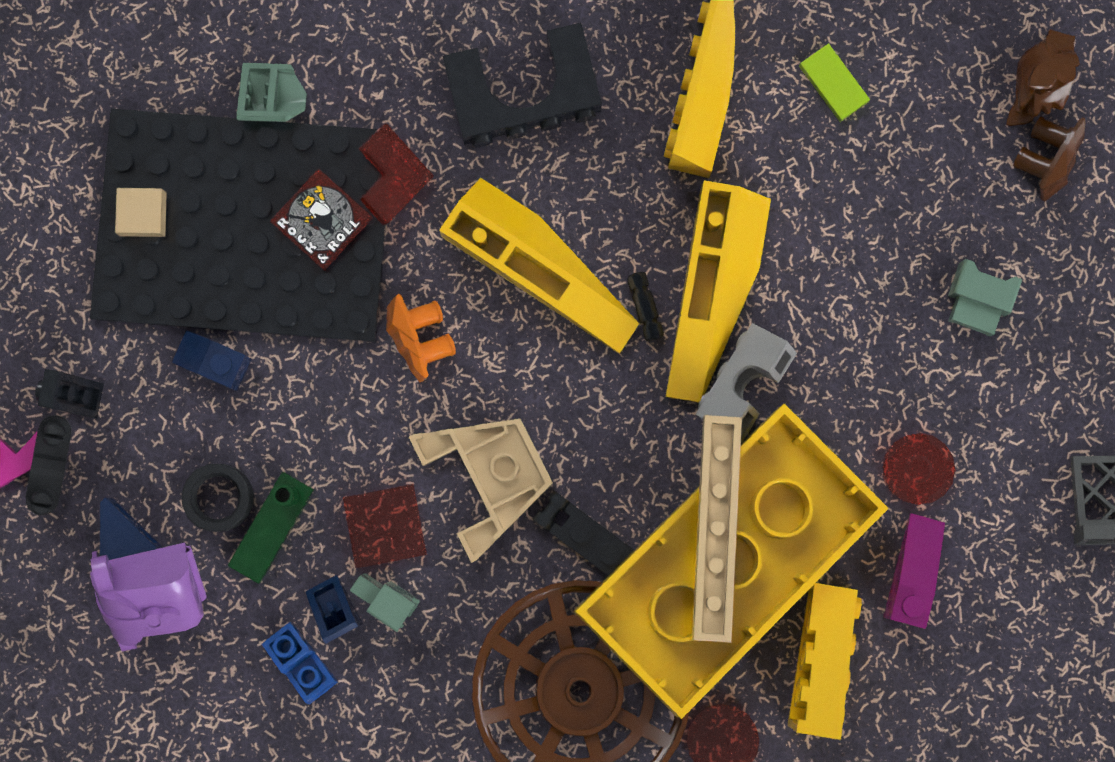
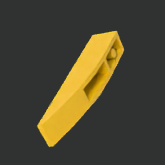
M734 0L702 2L697 21L704 24L701 36L694 35L689 56L696 57L693 70L685 69L681 90L687 91V94H679L672 123L678 124V129L671 128L664 152V157L670 158L669 169L709 178L711 175L729 104L734 70Z
M482 178L458 201L439 230L442 238L619 354L639 325L637 320L539 215Z
M703 181L700 188L665 397L699 403L705 394L760 269L771 203L770 198L740 186Z

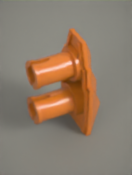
M398 294L387 306L386 331L393 338L398 352L406 360L412 374L419 382H423L428 377L427 363L456 354L454 341L449 334H445L420 343L416 330L435 323H441L443 321L441 308L435 300L429 304L408 310L402 295Z

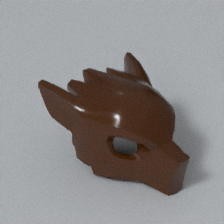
M1050 29L1044 41L1035 44L1021 56L1016 72V99L1009 111L1006 125L1028 124L1042 111L1046 115L1050 114L1052 108L1063 110L1069 98L1073 80L1076 77V67L1080 65L1079 58L1074 51L1075 36Z

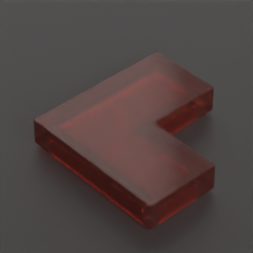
M387 123L381 125L359 148L382 174L359 200L382 225L388 224L434 177Z

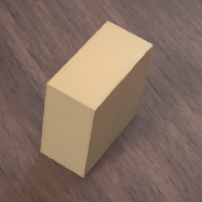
M117 188L115 233L119 236L165 237L167 193L163 189Z

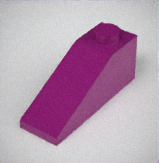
M912 513L909 514L883 618L926 629L936 590L945 522Z

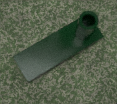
M282 472L228 566L260 584L315 489Z

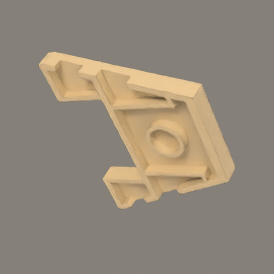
M521 419L409 436L423 466L458 450L490 514L489 518L457 533L471 563L478 560L553 484Z

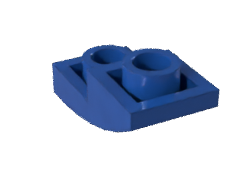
M292 622L286 624L261 644L280 672L288 677L306 704L310 705L338 683Z

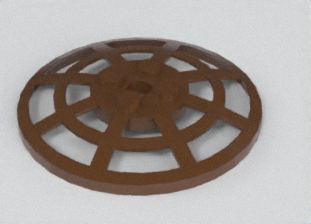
M573 580L554 583L535 590L515 602L503 613L486 635L476 658L472 676L471 699L474 718L480 736L495 762L510 761L501 752L493 739L488 725L509 719L510 725L519 740L529 751L536 755L533 762H614L628 753L641 737L661 747L657 755L650 762H668L677 749L687 725L689 712L682 719L674 716L669 734L649 724L654 709L655 694L643 683L641 713L639 717L621 708L624 687L642 681L631 670L619 673L615 664L607 657L611 649L601 639H599L594 649L574 647L569 627L587 625L577 615H566L562 594L592 593L602 582ZM548 598L552 616L551 621L545 622L534 629L521 641L518 647L500 636L504 628L520 612L536 602ZM555 631L560 649L559 653L551 657L546 663L527 653L539 639ZM494 649L510 659L504 679L503 698L505 705L484 710L482 701L483 675L491 650ZM521 666L538 676L535 696L515 702V680L518 668ZM575 681H582L589 688V696L584 702H576L570 696V687ZM540 711L543 718L551 725L541 745L527 732L519 716ZM613 721L631 730L630 734L619 745L606 753L603 752L598 732L605 729ZM564 734L583 736L589 758H569L554 752Z

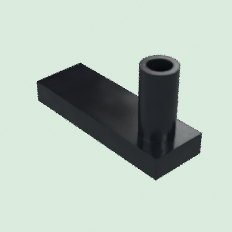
M45 369L43 380H40L36 386L35 396L37 401H39L38 406L97 419L104 383L60 371Z

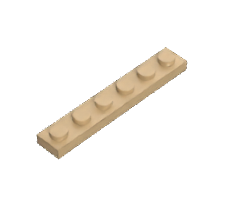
M703 416L692 640L731 643L742 417Z

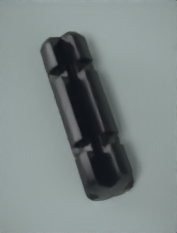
M645 272L633 273L628 276L627 281L630 291L634 292L632 298L639 321L644 325L642 331L645 340L654 341L663 337L664 332L661 322L657 321L659 315L652 292L647 288L649 286L647 275Z

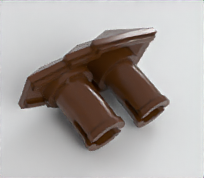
M1042 116L1039 117L1032 129L1031 138H1036L1059 149L1051 160L1028 150L1026 147H1022L1013 166L1041 179L1039 187L1042 201L1045 202L1068 184V175L1076 162V153L1085 138V118L1079 119L1074 128L1070 127L1067 129L1046 120Z

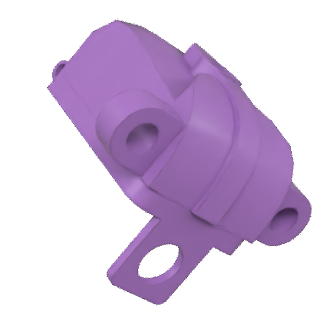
M185 543L109 560L107 555L99 556L97 551L92 552V572H90L95 590L96 602L105 623L109 626L112 636L118 642L122 652L136 649L137 643L143 637L176 633L196 627L204 616L202 601L207 598L192 549L190 546H186Z

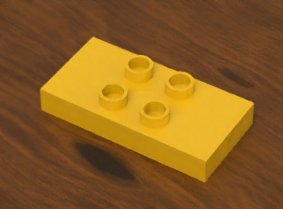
M785 404L778 407L740 447L731 643L692 640L699 487L573 611L661 702L680 719L716 685L889 509Z

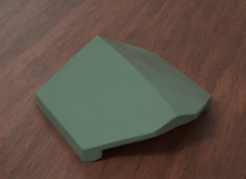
M242 64L237 120L286 122L305 111L307 93L296 77L291 64Z

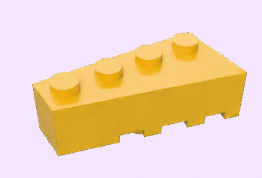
M815 583L808 590L788 718V726L796 733L841 740L845 717L846 692L849 688L851 676L849 670L850 655L854 654L856 645V634H853L854 620L859 619L862 599L857 597L858 590Z

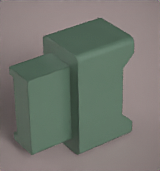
M964 259L958 265L948 294L949 297L956 299L948 322L956 323L987 336L994 335L1001 315L1005 317L1011 314L1022 279L1013 277L1006 281L978 271L975 262Z
M366 573L360 575L350 589L352 593L370 604L366 612L398 632L399 628H403V622L407 616L410 617L420 603L419 599L392 581L383 585Z

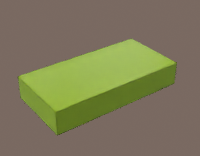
M829 43L800 63V69L839 122L870 101V98Z

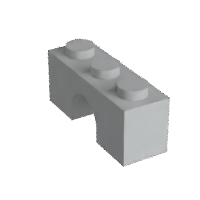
M752 323L748 331L743 332L738 338L736 350L729 361L720 367L717 380L710 392L702 396L695 415L702 421L704 415L742 417V443L759 416L758 411L743 399L746 385L758 377H766L779 383L797 352L788 341Z

